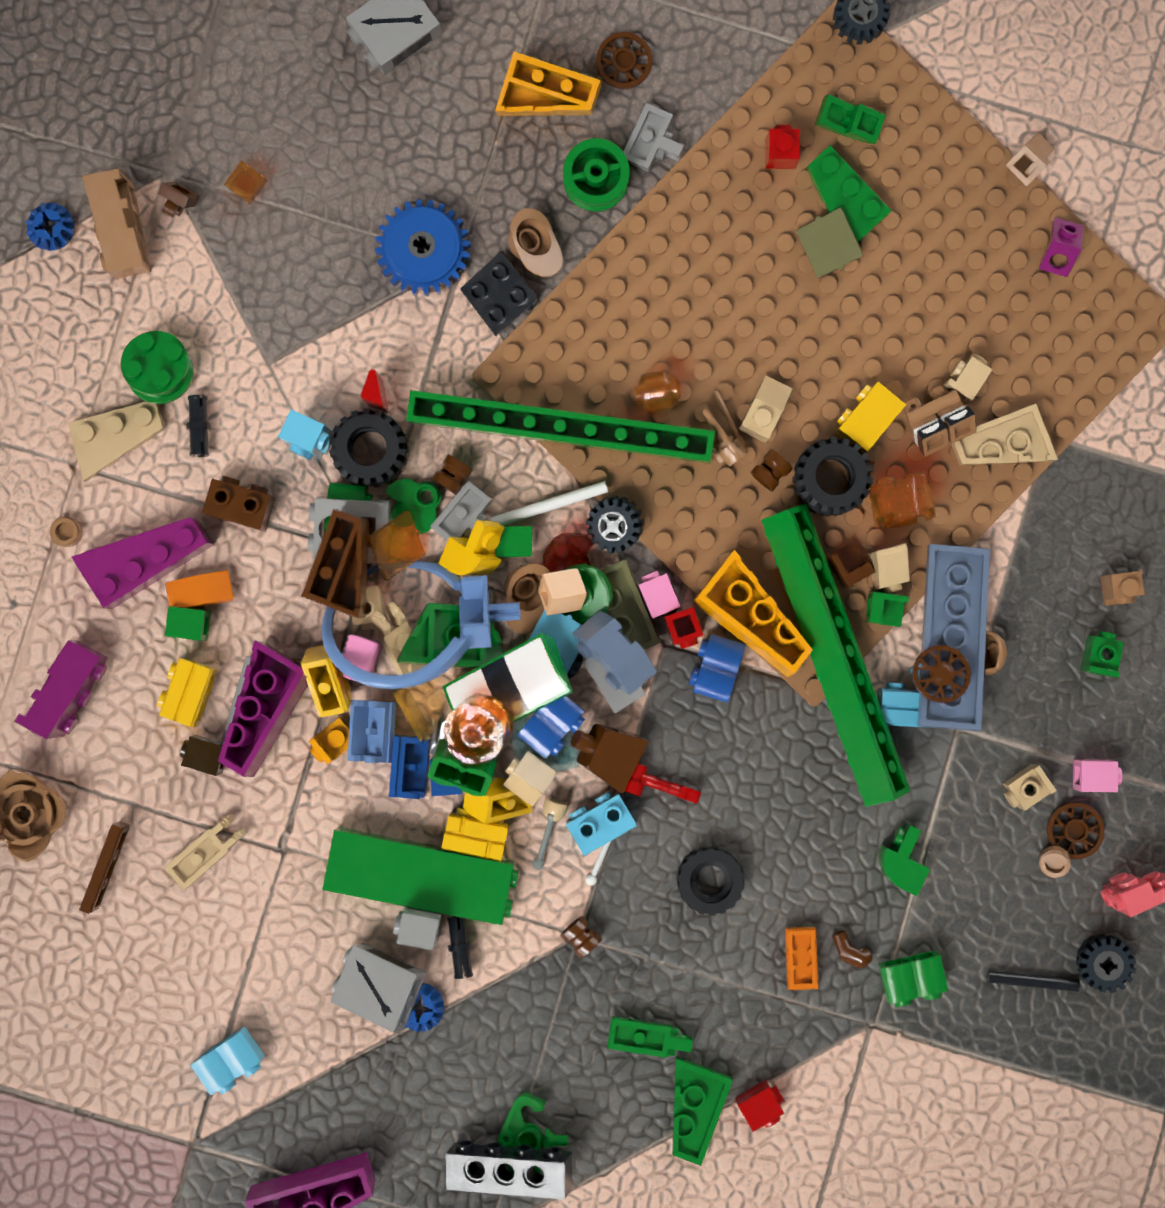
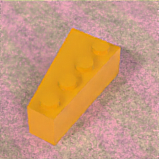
M734 550L693 600V603L782 674L789 677L796 673L813 649L791 621L783 615L774 599L765 592L758 583V579L752 571L747 569L740 560L741 557Z

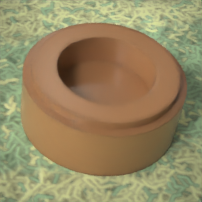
M60 517L50 527L51 539L54 543L63 547L75 546L83 535L81 524L76 519L70 517Z
M1050 846L1041 852L1039 866L1045 875L1052 878H1060L1069 872L1071 858L1064 848Z

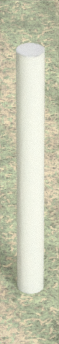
M602 481L491 517V521L505 526L607 493L609 490L606 481Z

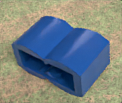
M713 634L709 635L708 640L703 638L697 655L703 657L700 668H693L689 680V685L694 686L692 692L728 703L746 645Z
M565 696L536 711L517 736L545 759L549 754L555 757L566 744L562 740L569 730L575 733L585 721L581 716L585 710L568 696Z

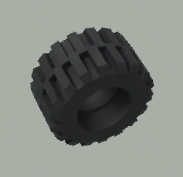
M363 409L362 412L352 411L351 416L348 418L344 416L340 419L342 423L339 426L335 425L333 429L334 436L333 438L330 437L329 444L331 445V450L329 452L330 457L333 458L335 468L354 484L368 488L369 486L381 487L383 483L389 484L393 481V477L399 476L402 473L401 468L403 465L406 466L408 460L406 455L409 453L406 435L397 422L382 411H372L371 409ZM377 432L386 441L387 447L384 457L378 463L371 466L359 464L353 457L354 442L363 433Z
M830 437L828 440L822 439L817 441L798 458L799 460L793 470L795 474L792 477V482L796 486L794 491L796 496L799 495L802 499L800 502L811 508V512L821 513L822 516L842 515L858 507L863 502V499L868 496L871 491L869 487L873 484L874 477H871L870 474L873 471L872 464L868 465L867 459L869 457L866 453H861L859 445H852L849 443L850 440L845 438L837 440V437ZM834 460L846 468L849 475V484L847 489L841 494H828L817 484L816 469L823 461Z

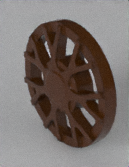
M630 32L615 33L607 37L598 49L596 57L597 70L601 78L614 88H634L644 82L651 71V50L648 44L636 34ZM622 39L624 47L616 50L613 41ZM633 40L641 45L635 53L629 49ZM604 49L613 53L612 60L601 57ZM647 56L648 63L636 64V58ZM613 65L615 71L607 76L603 68ZM633 69H637L642 74L637 80L630 74ZM618 73L626 74V83L616 82Z
M937 645L924 650L917 657L912 669V678L917 691L923 697L936 703H948L958 699L965 693L970 684L971 669L967 659L961 652L950 646ZM941 651L949 652L948 662L940 661ZM930 654L936 663L929 666L923 658ZM959 659L964 668L954 671L951 664ZM920 662L924 665V667H919ZM918 670H928L929 679L919 680ZM955 675L965 678L962 687L953 682ZM924 682L925 686L922 687L920 683ZM930 683L938 686L934 695L925 691ZM949 684L953 696L945 698L943 687Z
M1070 802L1059 806L1050 815L1046 828L1047 838L1051 846H1058L1066 838L1070 841L1066 849L1070 858L1083 859L1094 854L1101 846L1104 839V824L1100 815L1092 807L1079 802ZM1075 807L1083 808L1080 819L1074 818ZM1062 811L1069 817V820L1065 823H1062L1057 817ZM1094 816L1097 824L1088 828L1084 821ZM1053 826H1061L1063 834L1053 836ZM1089 832L1098 835L1094 844L1085 840ZM1082 842L1085 852L1076 854L1075 843ZM1088 844L1092 846L1089 850L1087 848Z

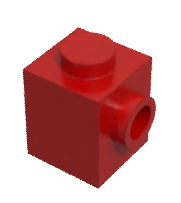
M790 125L774 126V129H769L766 137L765 169H796L800 160V129H792Z
M694 607L663 617L673 646L680 644L681 649L699 644L697 638L704 636Z
M767 1080L735 1097L737 1105L752 1132L763 1126L769 1128L780 1121V1116L785 1114L781 1106L785 1102L777 1086L775 1085L771 1088Z

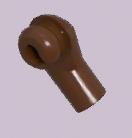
M846 930L832 934L834 944L842 961L856 968H865L871 963L873 958L871 951L867 948L857 949L852 947Z

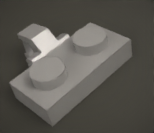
M648 103L645 104L623 151L630 165L649 172L655 158L662 160L666 156L676 161L680 160L684 151V145L673 141V134L668 132L673 121V114Z
M468 480L430 527L447 541L449 536L463 537L467 535L470 537L476 520H487L483 512L493 500Z

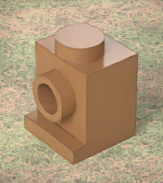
M1037 132L1005 166L1028 186L1051 162L1047 157L1054 148Z
M1141 571L1100 576L1104 606L1136 602L1135 596L1145 595Z

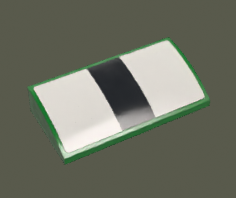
M543 633L442 686L454 717L470 744L482 740L573 692L554 637Z

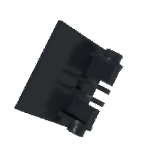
M503 251L499 252L460 288L495 336L500 334L524 311L533 309L538 304L536 301L539 299Z

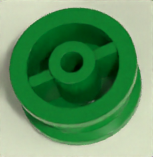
M600 138L587 139L575 145L566 156L563 165V184L569 199L579 208L590 212H602L616 206L625 196L629 184V163L624 152L611 141Z
M149 331L136 336L127 344L121 356V372L132 391L146 402L152 404L173 402L184 395L192 383L194 376L192 360L183 344L175 336L167 332Z

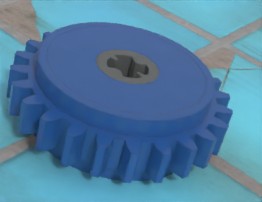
M417 199L416 207H411V204L407 201L405 202L406 210L401 211L398 207H395L396 216L394 218L390 215L385 216L389 223L388 226H379L380 231L384 235L376 236V242L382 245V247L375 248V253L383 257L377 263L379 267L387 266L382 272L385 278L393 275L390 281L391 284L396 286L400 282L401 291L404 293L410 287L412 288L413 296H417L419 290H423L425 296L429 297L430 289H435L437 294H441L440 286L445 285L448 289H451L450 280L453 278L460 281L461 279L458 270H467V266L462 261L470 260L471 257L470 253L464 251V249L471 248L470 241L463 240L469 236L467 229L459 230L463 226L462 219L454 221L455 211L452 209L446 214L443 203L438 208H434L433 200H429L427 206H423L421 200ZM421 243H427L429 250L424 249L425 253L420 254L417 246L422 247Z

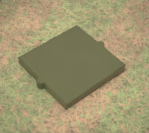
M841 207L823 217L817 216L814 222L796 230L818 279L837 269L843 270L845 265L864 256Z

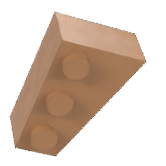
M119 169L83 175L82 178L95 223V234L102 250L100 261L103 270L107 271L115 279L151 272L134 184Z

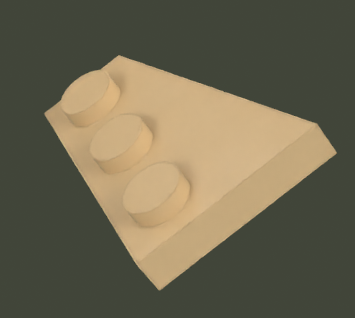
M142 402L68 423L82 478L85 482L94 478L97 473L107 466L110 467L119 461V458L131 450L137 449L165 430L159 404Z
M1037 404L976 426V433L952 444L959 465L1049 462L1058 460Z

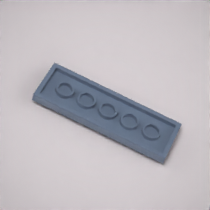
M929 544L927 546L921 653L937 645L955 648L967 659L971 669V680L965 693L952 702H932L919 693L917 726L981 731L990 549ZM941 651L940 661L948 662L949 652ZM930 654L923 658L929 666L936 663ZM959 659L951 664L954 671L964 668ZM920 670V680L929 679L928 670ZM955 675L953 682L961 687L963 686L965 678ZM924 682L920 683L922 687L925 686ZM930 683L925 691L934 695L938 686ZM950 685L944 686L945 698L953 696Z

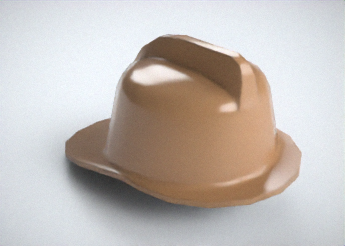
M524 208L516 212L511 220L508 236V246L512 254L520 259L525 268L535 275L551 277L557 274L562 267L563 256L548 219L540 211L533 208Z
M538 563L520 565L519 568L513 570L506 578L504 586L506 594L505 603L520 602L521 620L506 621L507 625L515 632L521 634L532 633L545 610L538 589L543 574L551 572L544 565Z

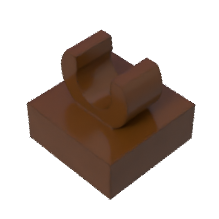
M174 181L162 183L158 192L159 195L167 199L162 212L171 217L175 215L180 216L184 208L195 207L200 195Z

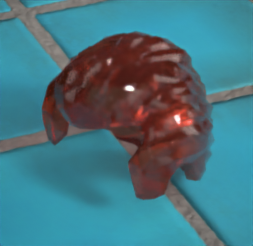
M580 532L562 533L553 538L545 548L542 556V565L551 573L563 571L576 564L591 565L587 553L590 551L593 543L588 535L581 534Z

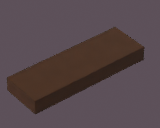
M119 821L111 825L81 903L80 911L90 914L99 909L129 831V824Z

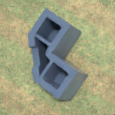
M599 611L573 632L574 637L578 641L576 648L585 659L592 658L602 665L607 673L605 680L614 690L620 689L631 695L656 674L657 670L644 649L636 641L631 643L621 631L622 626L618 621L608 614Z

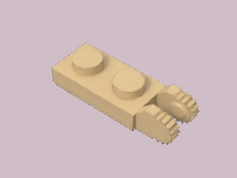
M391 602L385 607L394 625L392 628L385 616L380 612L372 615V621L379 634L378 638L398 675L411 673L426 666L397 663V657L412 630L407 621H405L403 612L395 602Z
M231 813L215 827L205 831L164 867L166 872L183 891L231 851L230 848L248 833L244 828H241L233 833L232 837L226 842L222 840L218 833L233 823L235 817Z

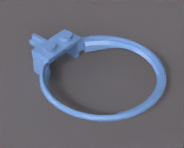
M406 560L387 562L386 564H379L368 568L367 576L392 568H416L441 577L454 590L460 591L462 595L459 596L460 639L454 637L445 650L423 668L402 675H379L362 670L349 662L335 644L332 627L336 610L330 607H326L324 612L322 639L331 661L351 679L376 688H409L439 677L453 667L468 649L491 647V622L521 620L520 602L490 604L487 576L461 578L440 564L426 561Z

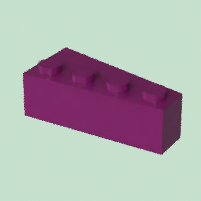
M189 517L71 556L102 607L114 609L212 547L214 543L200 521Z
M254 640L251 650L253 651L249 665L246 667L242 690L234 706L236 709L232 723H229L218 762L243 777H255L308 686L307 676L304 675L300 663L270 645Z
M366 1152L251 1185L245 1204L247 1208H352L373 1196L376 1179L368 1153Z

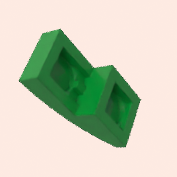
M828 94L823 97L814 125L836 134L874 145L877 143L886 115L862 104L854 106Z

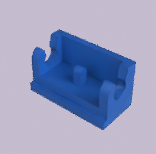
M394 736L389 797L409 799L425 797L430 737Z

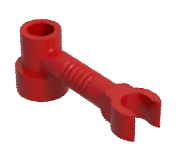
M641 764L637 765L624 791L641 797L644 786H648L698 804L701 792L647 774L648 767Z

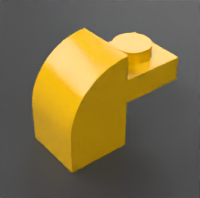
M476 520L469 538L449 536L439 564L456 575L486 576L491 574L501 562V559L496 557L494 552L499 545L505 527L498 522Z

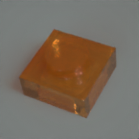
M241 160L224 183V186L251 205L268 180Z

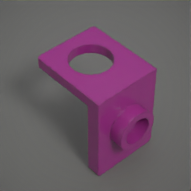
M1055 217L1052 222L1051 242L1039 265V269L1068 277L1082 250L1083 225ZM1055 254H1063L1068 258V262L1063 266H1055L1050 262V258Z

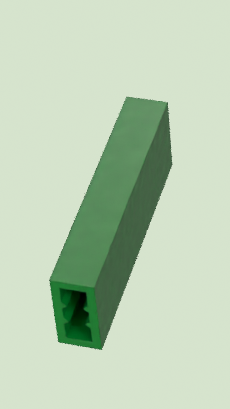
M337 827L333 832L322 890L502 925L504 917L510 918L513 900L508 899L510 887L516 888L519 870L513 869L515 861L502 859L499 862L443 850L439 846Z

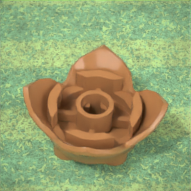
M11 769L0 778V841L7 844L8 852L14 858L23 862H29L44 852L54 832L64 824L67 807L61 795L56 790L45 786L36 776L23 770ZM25 807L31 813L28 822L26 817L22 818L20 814L21 811L25 810Z

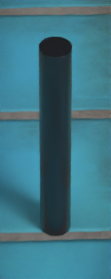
M987 971L986 976L987 983L1078 992L1080 988L1078 979Z

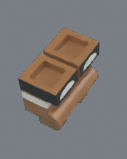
M943 385L932 389L929 393L931 402L922 405L919 399L915 398L905 402L904 410L907 417L908 431L924 457L949 446V441L953 444L976 433L974 412L969 406L965 407L956 390L949 392Z

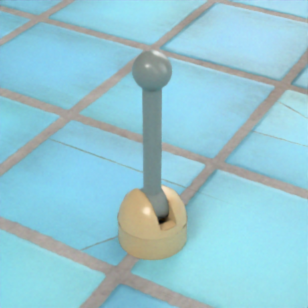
M551 797L545 798L543 813L548 819L538 856L532 862V866L536 870H541L544 867L543 857L554 822L563 819L567 812L569 804L562 800Z

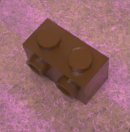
M222 476L221 481L212 478L202 513L266 532L275 502V497L268 495L269 489L251 484L250 489L240 487V480L227 476Z

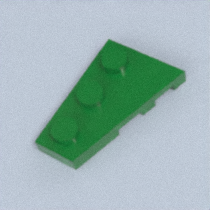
M831 145L807 166L811 180L828 213L841 207L858 243L891 213L892 210Z
M675 1056L672 1154L701 1166L733 1079L731 1076Z

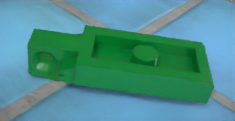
M611 1016L607 1048L667 1058V1056H675L676 1050L691 1052L693 1037L678 1034L679 1028L671 1027V1025Z

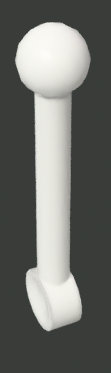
M611 841L603 845L591 874L586 876L585 881L590 886L597 883L596 875Z

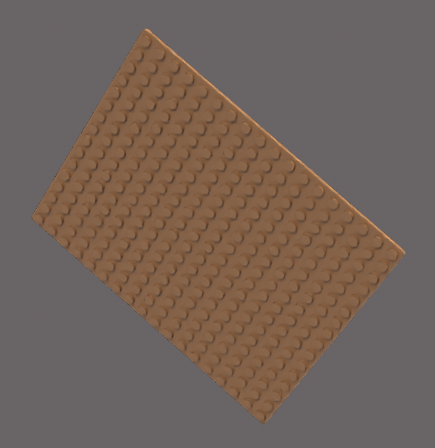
M835 0L472 374L474 381L496 402L715 431L703 414V410L707 409L727 436L732 435L719 409L713 395L714 391L719 392L738 430L765 376L792 388L784 410L766 443L738 430L740 436L746 442L744 447L748 453L730 467L725 461L720 464L713 455L711 456L710 464L544 441L537 442L584 487L606 481L609 492L595 496L599 502L612 496H618V498L624 496L628 498V502H635L637 504L635 508L641 510L642 514L640 517L644 519V524L642 525L643 532L639 536V540L696 595L701 592L726 558L735 550L741 557L740 560L749 571H752L758 579V583L774 599L777 607L791 621L803 638L804 636L796 621L793 606L786 593L785 584L775 563V557L769 540L765 536L761 520L787 509L803 505L800 502L802 500L800 496L795 494L796 486L792 482V477L795 474L793 470L799 460L798 458L817 441L822 439L828 440L830 437H837V440L843 439L835 432L840 426L836 421L847 408L853 411L859 403L855 398L867 384L872 388L873 385L880 382L904 403L915 398L919 399L922 405L931 402L929 393L932 389L943 385L950 378L954 380L950 375L960 360L965 362L973 353L983 357L988 362L987 366L993 370L974 399L967 404L963 403L965 407L969 406L974 412L976 426L1037 404L1058 457L1165 346V300L1037 177L1026 186L1005 165L1014 155L884 31L881 32L877 39L874 37L872 42L868 44L864 40L862 45H856L857 40L854 39L851 43L847 42L848 37L846 35L841 38L838 35L840 30H835V20H833L834 8L838 0ZM855 15V17H858L861 20H863L862 17H860L859 15ZM830 94L854 106L862 104L885 114L877 143L873 145L814 125L823 97ZM790 125L792 129H800V160L796 169H765L766 137L769 129H774V126ZM831 145L892 211L858 243L864 255L863 257L845 265L843 270L837 269L818 279L796 230L814 222L817 216L823 217L829 214L811 180L807 166ZM1055 217L1083 225L1082 250L1068 277L1039 269V265L1051 242L1052 222ZM1055 254L1050 258V262L1055 266H1063L1068 262V258L1063 254ZM903 408L868 452H866L869 457L867 459L868 465L872 464L873 471L870 474L874 478L873 484L869 487L871 491L863 499V502L853 510L838 516H822L821 513L811 512V508L807 506L862 658L893 628V626L864 623L868 593H884V589L875 590L871 575L848 588H844L829 563L827 556L850 543H854L866 563L867 554L906 544L910 581L901 583L903 589L886 593L909 597V603H904V617L925 595L927 546L929 544L971 547L1053 461L959 465L950 441L949 446L924 457L908 431L907 417ZM715 431L713 447L720 451L717 445L722 442V439ZM770 449L780 454L793 468L787 476H782L779 479V485L773 492L762 486L750 473L756 465H761L764 462V456ZM826 460L816 469L817 484L824 492L838 495L847 489L849 475L841 463L834 460ZM810 654L796 673L789 677H786L762 658L809 705L818 706L826 698L821 683L817 678L816 669Z

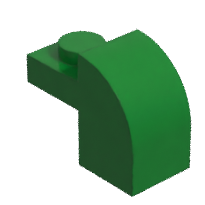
M904 823L903 828L898 827L893 835L892 843L894 846L892 849L881 844L878 861L882 873L889 881L897 887L918 896L930 868L909 858L921 830Z

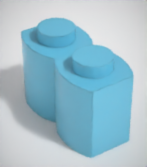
M244 1026L200 1055L190 1066L210 1095L217 1091L222 1095L237 1084L235 1079L244 1074L247 1078L257 1072L262 1067L260 1062L265 1055Z

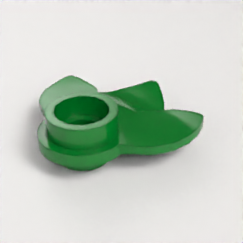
M400 479L385 489L386 493L397 501L390 516V523L392 525L408 526L414 523L415 528L421 535L432 529L430 526L437 519L436 508L442 500L441 490L435 483L423 481L417 484L410 479ZM425 491L432 493V499L429 502H424L421 498L422 493Z

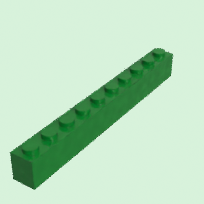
M410 390L406 421L411 424L707 464L711 462L715 431L413 390Z
M799 505L764 518L761 521L765 536L769 540L775 557V563L779 568L786 593L793 606L796 621L801 628L805 641L813 649L810 656L816 669V675L824 691L827 706L832 713L838 736L844 746L849 766L852 768L858 785V791L863 798L865 807L894 801L911 790L807 505Z

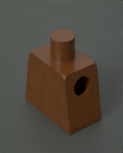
M595 723L589 734L577 730L573 734L570 744L572 747L580 750L577 757L579 764L617 791L624 793L649 741L632 732Z

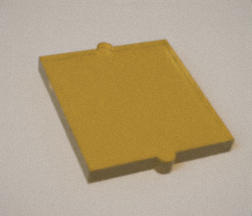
M397 689V692L393 695L419 741L422 739L427 741L431 738L430 735L433 734V731L409 689Z

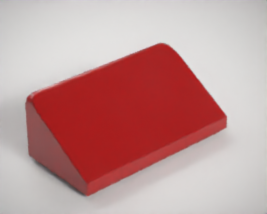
M371 369L360 396L368 406L389 413L383 379L376 370Z

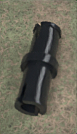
M200 395L188 396L189 422L186 423V430L189 431L190 457H196V455L197 458L209 456L208 430L211 429V423L207 420L208 397L206 395H201V398Z
M447 917L451 943L448 945V951L452 952L454 979L463 978L462 965L464 976L466 978L472 977L470 957L472 942L468 940L466 918L457 917V929L456 917Z

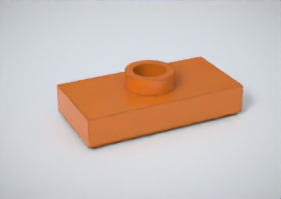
M816 927L785 928L787 989H818Z

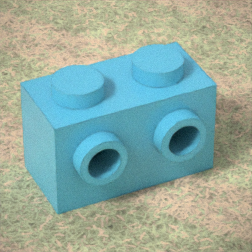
M291 409L278 438L291 445L289 450L305 459L311 460L312 456L321 459L323 453L327 455L331 449L329 441L333 432L324 424Z
M607 791L595 799L596 805L587 810L584 806H581L568 814L570 820L566 821V826L584 856L637 826L619 792L612 795L611 791Z

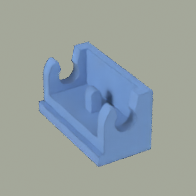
M351 700L347 761L392 763L396 702Z

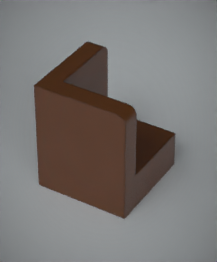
M850 543L827 556L829 563L844 588H848L875 573L870 562L865 563L854 543Z

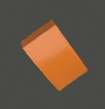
M228 570L195 575L165 583L169 607L201 609L202 606L232 602L234 599Z

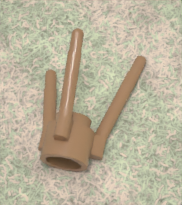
M714 391L713 395L732 435H726L707 409L703 410V414L722 439V442L717 445L720 451L713 447L712 455L720 464L725 461L730 467L747 454L748 451L744 447L746 442L740 436L719 392Z

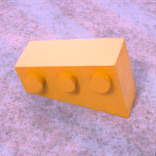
M513 52L495 112L498 116L593 115L602 87L601 81Z

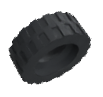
M703 846L698 850L694 849L691 851V854L687 857L685 856L681 866L678 868L677 885L682 899L688 907L703 915L705 913L709 914V916H715L718 913H726V910L732 909L735 903L742 897L741 893L744 890L745 884L744 873L740 864L728 851L716 846ZM705 866H716L725 875V886L716 895H705L696 886V875Z

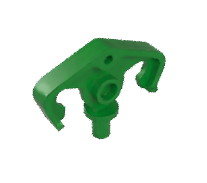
M525 1092L516 1097L499 1134L498 1141L504 1147H515L525 1144L532 1146L533 1149H541L542 1146H545L544 1149L548 1147L568 1148L569 1135L554 1134V1132H550V1128H546L545 1133H543L536 1124L526 1123L523 1119L522 1108L530 1106L534 1112H540L543 1110L546 1101ZM506 1164L508 1170L510 1172H514L513 1167L509 1164ZM533 1166L537 1173L543 1175L542 1169Z

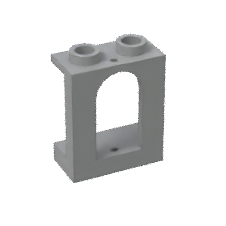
M318 496L315 498V503H310L309 521H314V533H309L308 551H313L314 560L322 541V520L331 516L333 509H339L358 517L376 518L374 547H368L367 563H387L391 500L361 501L328 499Z

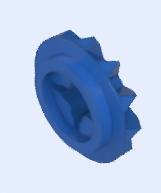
M55 202L41 203L36 209H31L29 218L25 220L27 225L26 234L34 245L43 250L54 251L63 248L70 242L74 234L75 224L72 215L65 207ZM46 216L52 222H58L56 223L57 225L52 227L53 237L46 229H42L46 225Z
M427 983L422 984L414 1005H416L420 995H422L423 1006L428 1007L429 1010L423 1011L420 1019H417L416 1010L412 1009L405 1028L414 1030L416 1033L432 1029L440 1022L444 1013V1001L440 992Z

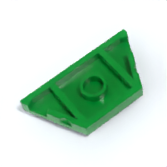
M426 604L397 657V663L427 665L445 650L454 637L460 639L459 605ZM491 622V647L468 649L453 667L477 668L504 654L500 644L503 642L498 631L494 629L493 622Z

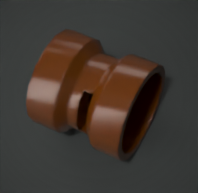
M770 449L764 456V462L761 465H756L750 473L762 486L773 492L779 485V479L782 476H787L793 468L780 454Z
M447 454L443 460L444 466L441 470L436 471L431 479L457 495L462 488L461 482L464 478H468L473 470L454 456Z
M583 915L573 921L560 934L566 943H572L574 953L579 959L589 954L602 941L601 936L597 932L588 929L589 922Z

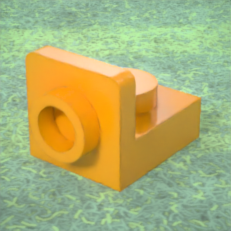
M341 717L337 718L317 736L309 740V743L312 745L309 750L320 763L325 761L328 765L348 750L349 726Z

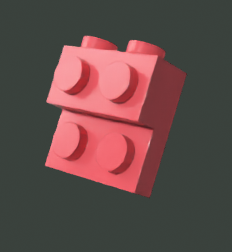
M1154 871L1144 875L1142 879L1132 874L1127 875L1126 872L1112 876L1109 879L1110 883L1103 885V890L1100 891L1108 907L1112 906L1118 912L1120 911L1133 917L1165 902V873Z

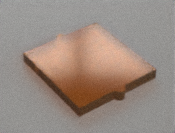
M404 511L367 537L374 554L373 561L377 562L383 579L389 581L426 554L419 537L420 530L416 529L410 511Z

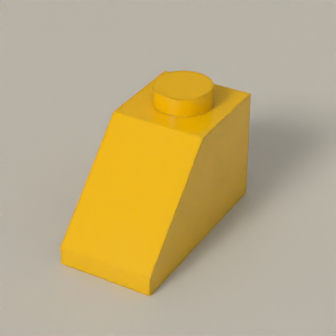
M493 777L486 796H474L465 793L463 809L484 824L532 813L533 807L503 785L507 779Z

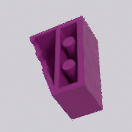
M68 640L47 671L49 676L41 691L35 689L30 696L35 700L25 716L19 713L14 722L44 739L63 737L65 734L69 735L77 724L78 719L75 717L81 707L84 708L92 697L93 693L90 690L94 682L100 681L107 670V666L104 664L108 657L78 640Z

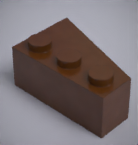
M333 509L301 597L358 619L366 616L369 520L343 510Z

